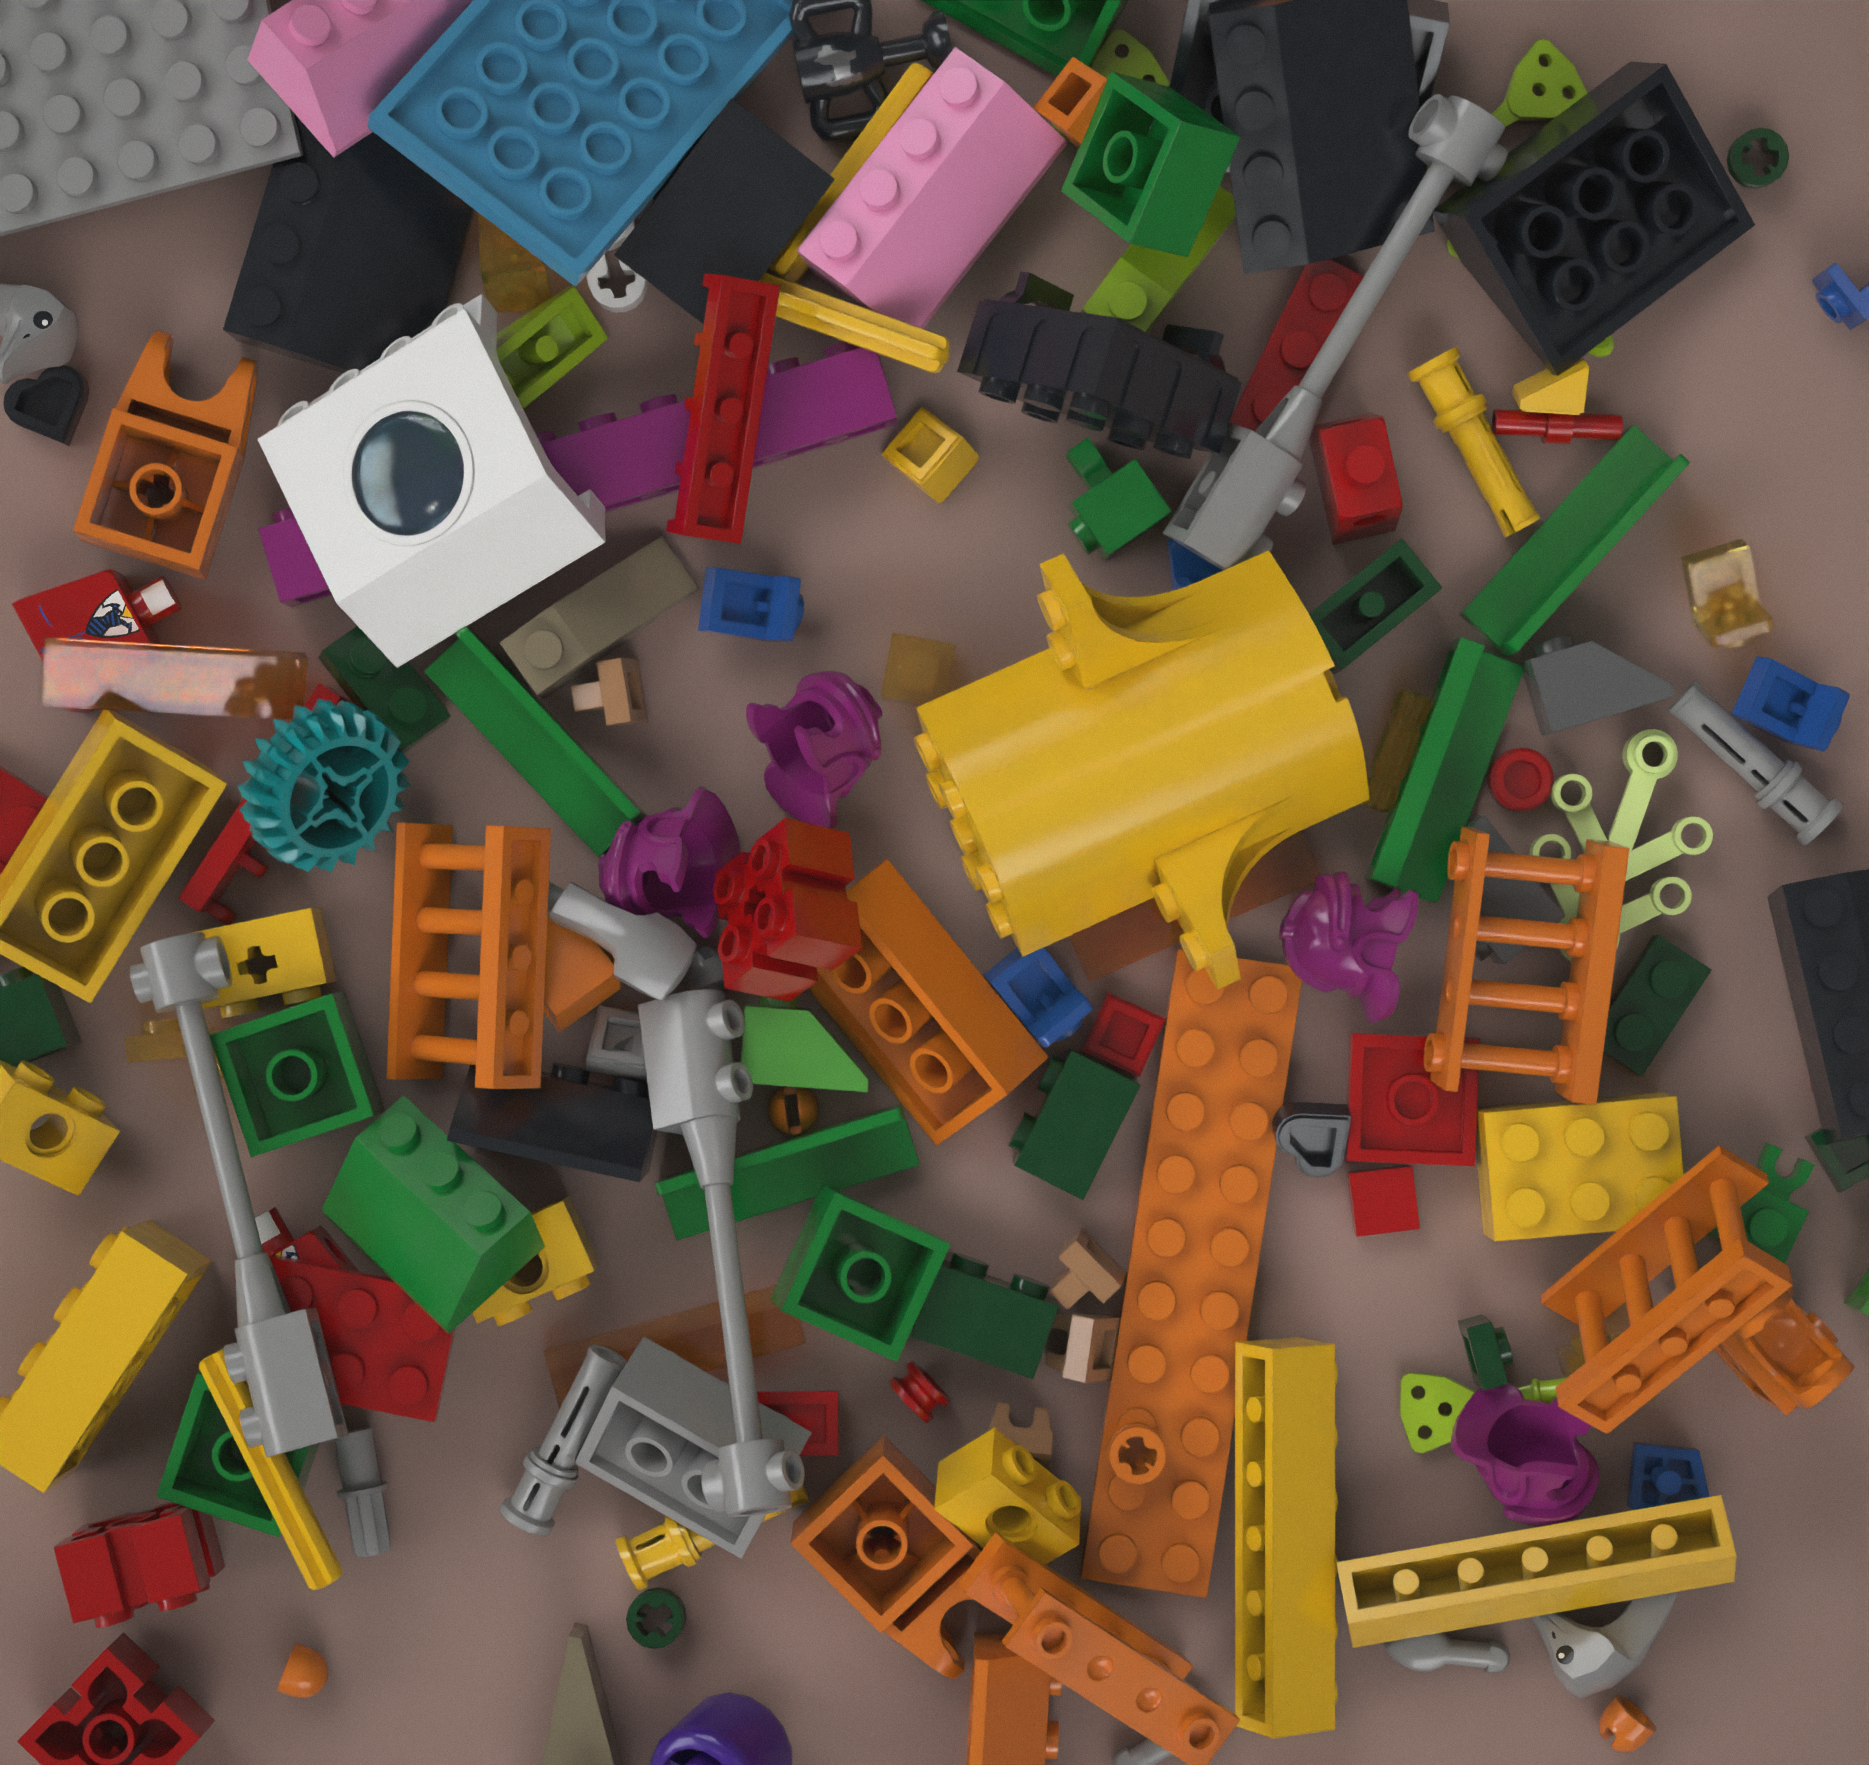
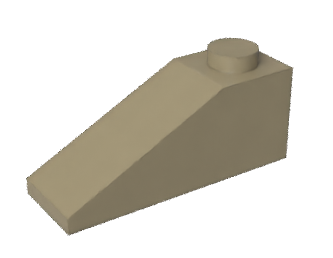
M661 536L557 601L499 643L536 695L546 699L693 594L699 587Z
M574 1623L568 1636L541 1765H622L623 1761L587 1625Z

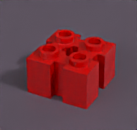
M785 817L757 839L750 853L742 851L715 873L713 896L718 906V918L728 921V926L723 930L718 943V954L723 965L725 989L790 1002L818 982L817 967L834 970L862 950L857 902L847 900L846 885L855 879L850 833Z
M173 1502L158 1505L150 1510L134 1514L131 1512L85 1524L73 1532L72 1537L65 1538L54 1547L73 1624L94 1619L96 1628L108 1627L130 1620L135 1617L133 1610L148 1605V1602L149 1604L157 1602L160 1612L192 1604L198 1600L196 1594L210 1588V1577L216 1576L225 1567L212 1515Z
M123 1632L72 1683L71 1686L76 1691L70 1687L17 1742L41 1765H175L214 1723L215 1719L179 1685L169 1696L159 1689L150 1678L157 1672L160 1666ZM115 1721L126 1730L125 1735L120 1740L113 1737L109 1732Z

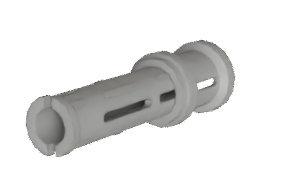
M1694 681L1667 710L1671 715L1676 716L1711 748L1717 756L1723 759L1756 790L1754 797L1757 799V805L1762 809L1770 807L1798 832L1796 840L1802 846H1806L1815 839L1843 808L1844 804L1837 798L1829 800L1801 775L1803 767L1797 761L1792 762L1788 759L1783 763L1749 732L1741 722L1737 721L1702 689L1697 681Z
M598 1344L590 1345L587 1351L588 1354L567 1396L563 1400L561 1408L542 1446L534 1447L532 1451H528L523 1461L526 1471L513 1497L505 1498L499 1508L501 1515L508 1522L526 1532L540 1536L550 1535L555 1525L552 1515L565 1489L573 1488L579 1477L577 1474L579 1469L575 1464V1460L612 1385L627 1363L624 1357L605 1346Z

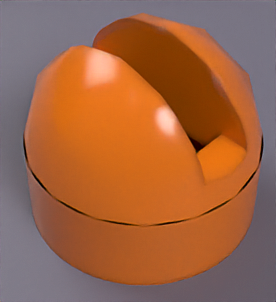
M782 1086L775 1091L768 1104V1116L772 1125L786 1135H800L807 1132L813 1127L819 1115L818 1100L809 1088ZM797 1094V1110L801 1125L789 1127L785 1095Z
M295 1642L277 1691L294 1698H308L319 1693L328 1680L329 1669L324 1657L317 1650Z
M1616 1695L1604 1709L1599 1719V1734L1603 1740L1616 1735L1611 1748L1617 1752L1628 1753L1637 1750L1656 1731V1726L1637 1705L1621 1695Z

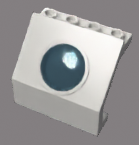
M480 294L465 305L456 303L447 307L435 318L432 326L413 338L403 336L395 340L384 350L380 359L361 371L351 369L343 373L334 381L328 392L312 402L301 401L296 403L281 416L277 427L258 438V442L336 603L397 668L606 542L605 506L590 489L577 496L552 466L499 362L496 350L498 312L483 294Z

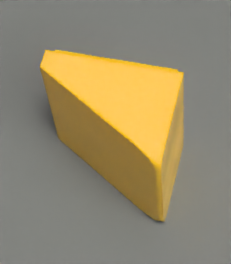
M1582 356L1558 376L1551 374L1548 369H1545L1514 384L1512 396L1522 412L1580 415V413H1584L1589 365Z
M923 406L881 453L890 464L925 494L940 504L945 501L979 460V455L964 437Z

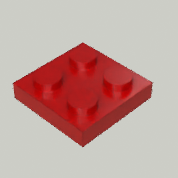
M1350 1032L1347 1104L1351 1113V1122L1344 1159L1354 1162L1475 1167L1479 1070L1461 1068L1458 1092L1445 1091L1430 1080L1431 1072H1427L1424 1067V1048L1427 1036ZM1465 1037L1464 1043L1480 1044V1038Z

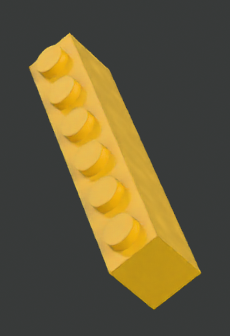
M1300 1337L1235 1342V1714L1240 1719L1236 1726L1272 1739L1335 1730V1705L1338 1699V1688L1335 1681V1641L1338 1635V1624L1335 1617V1577L1338 1571L1336 1563L1338 1560L1335 1553V1513L1338 1507V1496L1335 1489V1449L1338 1443V1432L1335 1425V1385L1338 1379V1368L1335 1361L1334 1343Z
M1722 1495L1336 1563L1352 1647L1356 1648L1735 1582L1737 1555Z

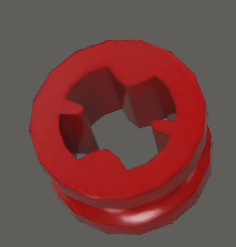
M911 1360L906 1365L908 1369L906 1376L903 1378L894 1376L889 1381V1384L902 1401L920 1419L928 1424L934 1418L932 1415L934 1407L938 1405L946 1407L951 1400L938 1383L918 1363Z

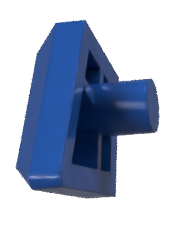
M1633 1442L1627 1506L1629 1508L1638 1510L1710 1497L1698 1449Z

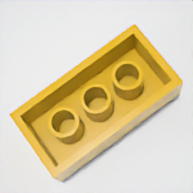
M105 706L0 875V954L91 1003L227 785L225 780L216 770Z
M150 1219L130 1228L124 1226L117 1235L110 1232L100 1243L89 1261V1265L97 1269L91 1279L81 1289L77 1286L73 1287L56 1310L53 1319L60 1323L57 1331L46 1343L41 1340L38 1341L21 1363L17 1373L25 1378L10 1398L6 1395L0 1398V1465L43 1494L73 1474L213 1261Z

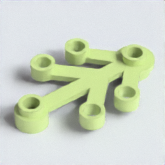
M1647 729L1633 734L1623 747L1622 759L1630 776L1608 838H1606L1590 805L1592 787L1589 781L1581 775L1568 774L1559 777L1554 782L1551 800L1556 808L1565 812L1584 854L1586 839L1612 841L1630 848L1625 881L1681 854H1701L1712 843L1713 831L1706 820L1700 817H1685L1678 820L1673 825L1671 831L1633 849L1656 781L1667 776L1674 769L1678 759V750L1674 740L1661 730ZM1649 742L1658 744L1663 751V759L1656 767L1646 764L1642 757L1643 748ZM1568 781L1577 783L1582 790L1581 800L1574 806L1566 804L1561 798V788ZM1688 824L1698 826L1702 833L1701 842L1695 848L1687 847L1681 839L1682 830ZM1556 834L1538 837L1533 841L1529 850V855L1539 856L1541 846L1547 841H1552L1560 848V858H1571V848L1568 842ZM1663 877L1652 885L1649 894L1622 904L1617 948L1621 933L1660 914L1677 915L1684 912L1689 907L1692 899L1689 885L1678 877ZM1549 883L1565 916L1558 923L1568 924L1571 918L1577 917L1579 892H1575L1573 885ZM1667 884H1673L1680 890V901L1673 908L1665 907L1660 900V892ZM1559 949L1562 955L1571 962V956H1567L1565 949Z

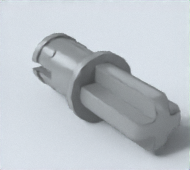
M362 1426L347 1429V1436L334 1439L336 1441L343 1489L337 1491V1497L345 1499L354 1554L359 1557H370L382 1554L390 1550L391 1547L383 1491L388 1489V1482L381 1481L373 1440V1426Z

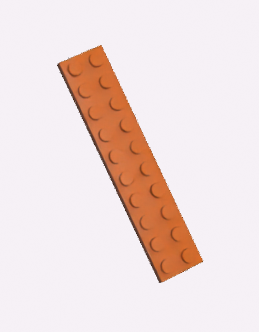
M1176 948L1120 1310V1326L1112 1378L1108 1388L1080 1577L1081 1579L1207 1598L1235 1419V1342L1247 1341L1277 1147L1272 1130V1120L1275 1113L1283 1107L1302 981L1293 973L1289 965L1237 958L1241 979L1217 990L1206 969L1203 968L1195 971L1190 965L1184 950ZM1133 1422L1147 1424L1155 1429L1163 1440L1167 1454L1165 1467L1160 1475L1151 1482L1141 1485L1130 1484L1118 1478L1111 1468L1107 1454L1108 1443L1113 1433L1121 1426ZM1142 1437L1129 1438L1127 1441L1130 1447L1127 1449L1121 1446L1118 1458L1128 1459L1132 1470L1143 1469L1146 1467L1144 1458L1152 1461L1155 1449L1145 1448Z

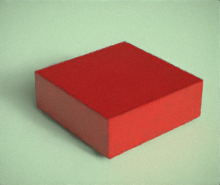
M1107 992L1081 1050L1140 1077L1166 1018Z
M1407 1164L1347 1172L1353 1228L1356 1237L1420 1229L1412 1165Z

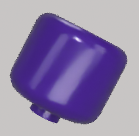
M728 1692L709 1696L694 1707L659 1740L650 1761L651 1765H792V1746L784 1726L769 1708L749 1696Z

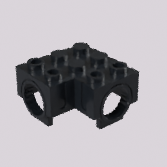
M1022 271L1020 272L1015 290L1005 294L999 301L990 299L979 300L957 372L981 382L978 391L980 394L1009 404H1015L1016 400L1024 402L1021 409L1023 414L1045 422L1058 423L1060 414H1067L1066 420L1083 428L1103 431L1105 426L1110 429L1107 438L1109 441L1131 449L1144 450L1146 442L1149 441L1155 442L1153 446L1155 449L1180 458L1190 459L1193 449L1220 454L1242 384L1238 381L1237 377L1225 371L1224 362L1219 355L1224 337L1223 334L1213 330L1166 324L1161 340L1119 318L1069 311L1074 298L1073 294L1032 273ZM1031 302L1032 304H1035V306L1025 304H1029Z

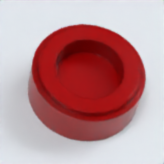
M1511 749L1499 755L1491 764L1487 776L1488 789L1492 798L1501 807L1514 812L1530 811L1545 803L1551 795L1554 785L1553 769L1549 761L1541 753L1533 749Z

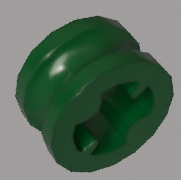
M1766 128L1752 129L1734 140L1730 146L1726 160L1728 171L1734 180L1744 187L1754 189L1766 187L1780 178L1786 170L1789 152L1787 144L1775 131ZM1750 142H1761L1762 151L1767 154H1773V166L1769 164L1762 169L1766 175H1754L1753 165L1742 163V151L1746 153L1753 149Z
M660 1587L648 1589L639 1594L630 1605L626 1617L627 1629L632 1638L641 1646L651 1649L666 1647L674 1642L684 1629L687 1618L685 1605L680 1597L671 1590ZM647 1602L655 1609L663 1603L667 1605L673 1615H670L666 1622L673 1624L672 1629L667 1633L658 1627L650 1632L645 1630L640 1621H643L647 1614L640 1612L641 1607Z

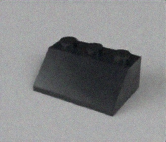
M553 1063L551 1073L541 1071V1088H475L476 1065H470L449 1128L447 1141L640 1182L649 1173L658 1131L653 1130L647 1082L616 1076L614 1086H607L589 1082L590 1071L584 1068Z

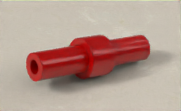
M1494 409L1492 432L1494 435L1541 437L1542 443L1569 445L1572 438L1620 440L1623 432L1622 415L1580 413V415Z

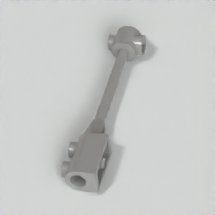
M1436 94L1422 105L1412 120L1408 135L1411 140L1420 145L1415 154L1422 162L1429 166V169L1299 386L1295 385L1255 432L1229 423L1220 454L1210 453L1162 534L1221 570L1228 569L1268 550L1271 552L1273 540L1263 534L1264 530L1276 511L1283 516L1293 513L1300 505L1306 492V484L1296 477L1303 467L1301 461L1323 402L1321 398L1450 182L1454 181L1465 186H1471L1476 177L1487 182L1495 177L1503 167L1508 151L1497 142L1503 134L1505 126L1496 117L1476 104L1454 95H1450L1446 99L1441 94Z
M202 932L173 936L149 943L140 948L143 962L130 966L133 990L140 1003L153 1000L157 1013L176 1011L238 1259L235 1260L238 1328L234 1329L237 1342L224 1346V1357L232 1382L236 1384L247 1381L253 1406L240 1410V1422L245 1441L249 1448L263 1445L266 1457L347 1436L348 1431L317 1308L303 1309L291 1313L274 1266L267 1252L263 1253L202 1008V1004L220 997L218 989L232 986V973L225 947L219 936L206 939L205 934Z
M713 989L685 991L669 995L663 1001L656 999L639 1004L638 1011L653 1130L684 1136L700 1187L705 1190L737 1443L718 1448L719 1459L706 1463L702 1471V1490L708 1505L718 1513L726 1512L727 1517L762 1515L791 1508L790 1491L801 1488L805 1474L800 1456L794 1450L785 1451L782 1439H763L730 1188L734 1180L737 1122L741 1120L739 1102L748 1100L753 1093V1081L750 1072L741 1062L734 1063L731 1039L740 1037L743 1034L745 1021L739 1005L733 1000H725L724 992Z

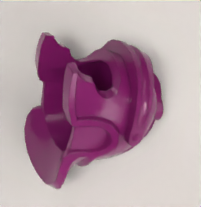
M823 671L802 677L797 684L796 693L791 701L780 709L776 705L765 704L761 706L756 703H749L746 707L749 729L759 742L765 743L772 761L766 767L764 773L766 789L783 810L799 821L831 829L836 828L838 823L837 800L849 794L853 785L864 774L872 760H878L881 755L878 720L883 715L881 707L865 687L855 683L847 674L836 671Z
M700 786L695 790L684 809L673 807L663 813L638 820L634 824L631 821L622 823L611 842L607 854L601 855L598 861L599 887L605 896V901L635 915H648L657 912L667 919L676 916L683 917V921L690 928L696 929L704 938L709 937L717 926L719 919L718 906L713 896L715 873L739 854L737 831L726 807L715 793Z
M1335 872L1333 875L1326 873L1316 876L1313 892L1304 891L1293 900L1280 924L1279 939L1282 940L1284 956L1289 967L1302 982L1316 990L1328 993L1340 989L1346 991L1349 997L1355 998L1358 996L1364 1016L1370 1023L1390 1017L1396 1008L1400 992L1399 979L1392 971L1398 943L1406 941L1414 927L1418 912V892L1408 889L1400 897L1401 890L1393 889L1385 897L1373 898L1365 906L1359 886L1355 883H1350L1346 872Z
M1509 1383L1487 1390L1480 1388L1466 1402L1456 1418L1451 1435L1453 1452L1462 1460L1475 1464L1492 1496L1504 1505L1502 1514L1509 1520L1535 1527L1573 1521L1586 1510L1595 1495L1599 1483L1597 1462L1588 1449L1579 1443L1576 1437L1578 1435H1587L1588 1430L1593 1426L1558 1407L1557 1398H1554L1551 1404L1525 1400L1521 1391Z

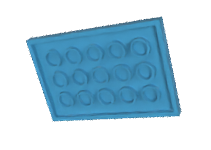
M473 0L370 113L367 127L576 287L682 165L732 98L736 102L791 39L794 33L790 24L789 13L793 0Z

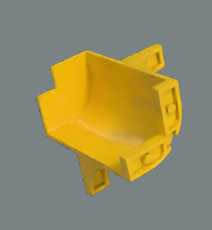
M1269 550L1186 587L1162 594L1142 597H1122L1098 592L1079 580L1064 553L1040 563L1045 591L1037 594V599L1047 624L1054 631L1046 635L1049 648L916 707L923 733L915 736L914 741L920 757L929 772L925 774L927 785L939 809L948 807L954 818L949 822L956 841L964 854L960 856L963 869L975 892L983 889L989 901L985 904L995 931L1000 939L1011 935L1022 957L1149 899L1155 898L1166 922L1170 923L1177 919L1182 927L1184 934L1180 935L1179 938L1192 968L1195 971L1205 968L1218 990L1241 979L1235 944L1228 932V926L1235 895L1252 867L1269 850L1286 838L1370 800L1364 751L1348 698L1346 696L1342 697L1337 689L1336 681L1329 670L1335 667L1321 635L1299 596Z

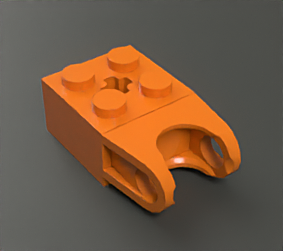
M156 330L147 342L116 407L112 408L73 532L84 543L206 580L245 459L257 388L258 361L242 357L236 370L227 379L226 384L219 393L202 401L187 400L175 394L170 386V358L174 339L171 338V334ZM161 482L169 483V489L174 495L173 499L168 504L164 503L163 507L154 508L150 500L145 496L148 489L152 488L159 491Z
M1792 1287L1713 1349L1758 1399L1786 1416L1796 1407L1809 1409L1837 1388L1855 1368L1854 1364L1844 1353L1834 1345L1839 1340L1827 1325L1813 1312L1807 1314L1794 1303L1792 1295L1795 1291Z
M883 1435L793 1521L790 1544L880 1633L884 1631L940 1674L950 1679H956L966 1670L964 1667L966 1661L955 1647L949 1632L942 1623V1619L945 1613L956 1603L972 1600L959 1587L958 1582L983 1550V1547L934 1510L936 1486ZM877 1526L890 1527L894 1530V1538L890 1539L887 1535L881 1534L874 1539L871 1537V1529Z

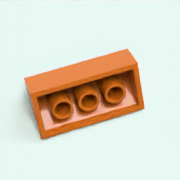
M886 859L846 891L847 900L857 902L862 950L834 970L817 967L818 982L808 989L937 1146L1007 1096L1049 1057L891 862Z
M974 1633L966 1765H1045V1759L1057 1760L1059 1720H1048L1049 1695L1061 1696L1062 1683L1006 1648L1001 1642L1006 1634Z

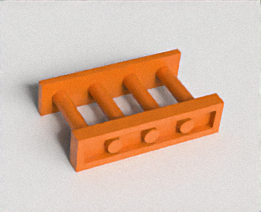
M397 822L386 1079H443V1062L476 1065L475 1088H541L551 828L486 825L485 845L452 844L453 825ZM451 870L484 871L482 910L450 908ZM448 934L481 936L480 975L447 972ZM446 998L478 1000L477 1039L444 1037Z
M1461 826L1460 842L1453 841L1448 855V877L1450 880H1455L1437 1027L1436 1033H1429L1424 1048L1425 1070L1431 1072L1430 1080L1445 1091L1458 1092L1461 1068L1549 1076L1551 1083H1555L1554 1092L1568 1101L1597 1105L1630 848L1612 841L1586 839L1585 854H1579L1576 860L1488 851L1490 834L1473 827ZM1493 877L1573 885L1575 892H1579L1577 917L1571 918L1568 924L1480 915L1484 878ZM1484 941L1565 949L1567 956H1571L1568 982L1563 981L1560 987L1472 979L1476 942ZM1478 1005L1557 1013L1558 1018L1563 1020L1560 1045H1554L1552 1051L1464 1043L1468 1006Z
M1717 1146L1541 1294V1301L1544 1306L1579 1325L1585 1359L1584 1365L1555 1388L1558 1407L1605 1434L1610 1433L1793 1286L1789 1266L1748 1242L1740 1207L1769 1184L1766 1173L1724 1147ZM1717 1227L1722 1252L1699 1270L1694 1245ZM1671 1265L1676 1289L1653 1307L1649 1282ZM1626 1302L1630 1327L1608 1344L1604 1319Z
M997 1532L994 1533L958 1582L959 1587L966 1595L1013 1625L1001 1641L1006 1648L1188 1765H1208L1240 1721L1236 1714L1184 1681V1678L1193 1667L1185 1655Z

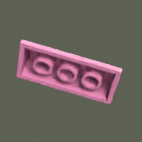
M292 0L262 19L247 60L334 158L373 132L367 127L370 113L473 0Z
M955 47L800 245L797 252L816 277L853 304L924 329L1066 147L1067 142L1005 81Z

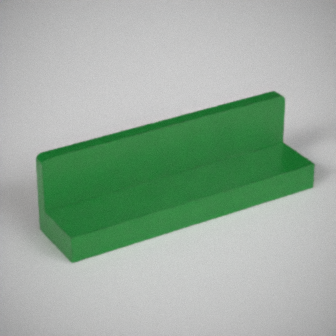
M1632 425L1477 593L1459 615L1505 657L1518 652L1690 464V461L1682 454L1674 458L1669 457L1636 425Z
M464 626L455 633L459 639L424 672L594 854L600 858L601 855H604L609 850L611 842L622 823L631 821L634 824L636 821L641 820L646 813L473 629Z
M1459 637L1451 642L1364 878L1391 889L1401 890L1402 893H1406L1408 889L1418 892V899L1429 903H1436L1440 899L1448 877L1447 864L1451 844L1453 841L1460 842L1461 826H1467L1523 674V667L1520 664L1484 652L1485 645L1463 637Z
M902 1104L892 1105L735 1154L733 1185L730 1186L735 1222L816 1198L823 1183L841 1190L920 1165ZM694 1167L661 1177L654 1183L657 1195L663 1196L676 1241L710 1231L705 1190L700 1187Z

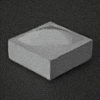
M598 1005L586 1058L587 1071L647 1081L639 1012Z

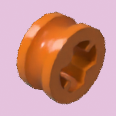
M1137 1422L1125 1424L1113 1433L1108 1443L1107 1454L1111 1468L1118 1478L1127 1483L1136 1485L1149 1483L1158 1477L1165 1467L1167 1454L1163 1440L1157 1431L1147 1424ZM1133 1437H1142L1145 1448L1155 1449L1153 1460L1150 1461L1144 1458L1146 1467L1139 1470H1132L1128 1459L1118 1458L1120 1447L1124 1446L1128 1449L1130 1446L1127 1440Z

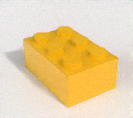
M1664 1092L1598 1097L1597 1105L1561 1100L1477 1108L1476 1156L1483 1234L1496 1242L1619 1230L1684 1175L1677 1096Z

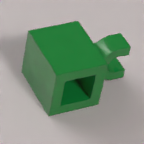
M1089 437L1067 451L1066 459L1089 489V491L1071 502L1069 509L1075 518L1068 522L1067 525L1088 555L1097 549L1106 561L1167 519L1172 511L1136 459L1112 474Z
M1765 1142L1758 1157V1169L1767 1174L1769 1184L1740 1208L1748 1242L1785 1264L1809 1213L1808 1210L1788 1200L1792 1192L1807 1182L1815 1164L1797 1158L1793 1171L1788 1176L1780 1177L1775 1170V1162L1780 1156L1782 1149ZM1717 1227L1707 1234L1720 1241Z

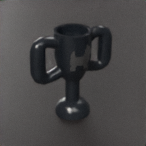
M871 0L792 1L789 20L793 33L797 40H792L798 74L805 104L811 103L810 122L812 129L822 141L839 144L857 139L888 96L880 78L885 74L886 67L927 59L931 67L938 70L952 52L943 9L933 12L923 23L921 34L879 42V38L872 35L873 9ZM849 8L854 10L851 32H830L819 35L809 21V17ZM861 89L873 105V109L870 111L829 118V107L833 98L847 96Z

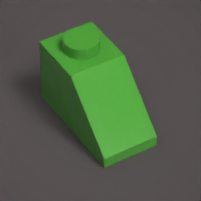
M760 996L759 1004L745 1005V1028L742 1037L741 1063L749 1070L753 1084L868 1092L870 1076L811 1008L798 1007V996L790 1002Z

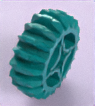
M319 698L312 711L305 706L294 705L292 722L287 723L284 720L273 719L276 733L269 740L255 738L257 747L261 751L258 758L242 761L246 772L252 778L237 786L241 796L247 800L239 810L243 814L244 820L251 825L249 831L252 833L254 840L264 848L267 847V852L278 861H285L287 864L291 863L296 868L304 869L307 872L314 866L320 870L324 869L332 872L338 859L343 863L355 865L357 850L361 847L365 850L376 852L373 838L380 831L393 832L388 818L392 812L406 810L397 794L411 786L407 776L401 772L409 764V760L405 757L403 751L397 750L401 741L397 738L395 732L382 724V719L370 710L364 711L352 702L340 700L337 705H334L330 701H324Z

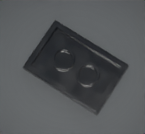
M731 98L616 251L614 257L700 323L704 324L709 291L702 287L704 274L726 275L759 281L835 179Z

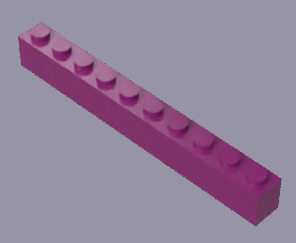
M843 341L823 349L825 358L800 365L799 358L792 357L768 364L753 469L897 426V415L879 355ZM668 394L641 403L639 405L641 414L617 421L614 412L604 413L580 421L578 423L580 432L558 439H556L554 431L536 433V436L552 466L577 496L590 489L605 506V513L679 491L681 475H676L674 472L676 461L683 462L690 411L684 410L685 400L678 402L676 394ZM461 456L456 459L458 469L438 475H433L432 468L409 471L394 478L397 487L372 494L370 486L359 487L363 502L371 516L381 526L395 534L409 536L429 531L450 514L459 499L464 479L463 457ZM286 508L272 514L274 524L258 528L280 603L294 607L331 596L332 593L291 508Z

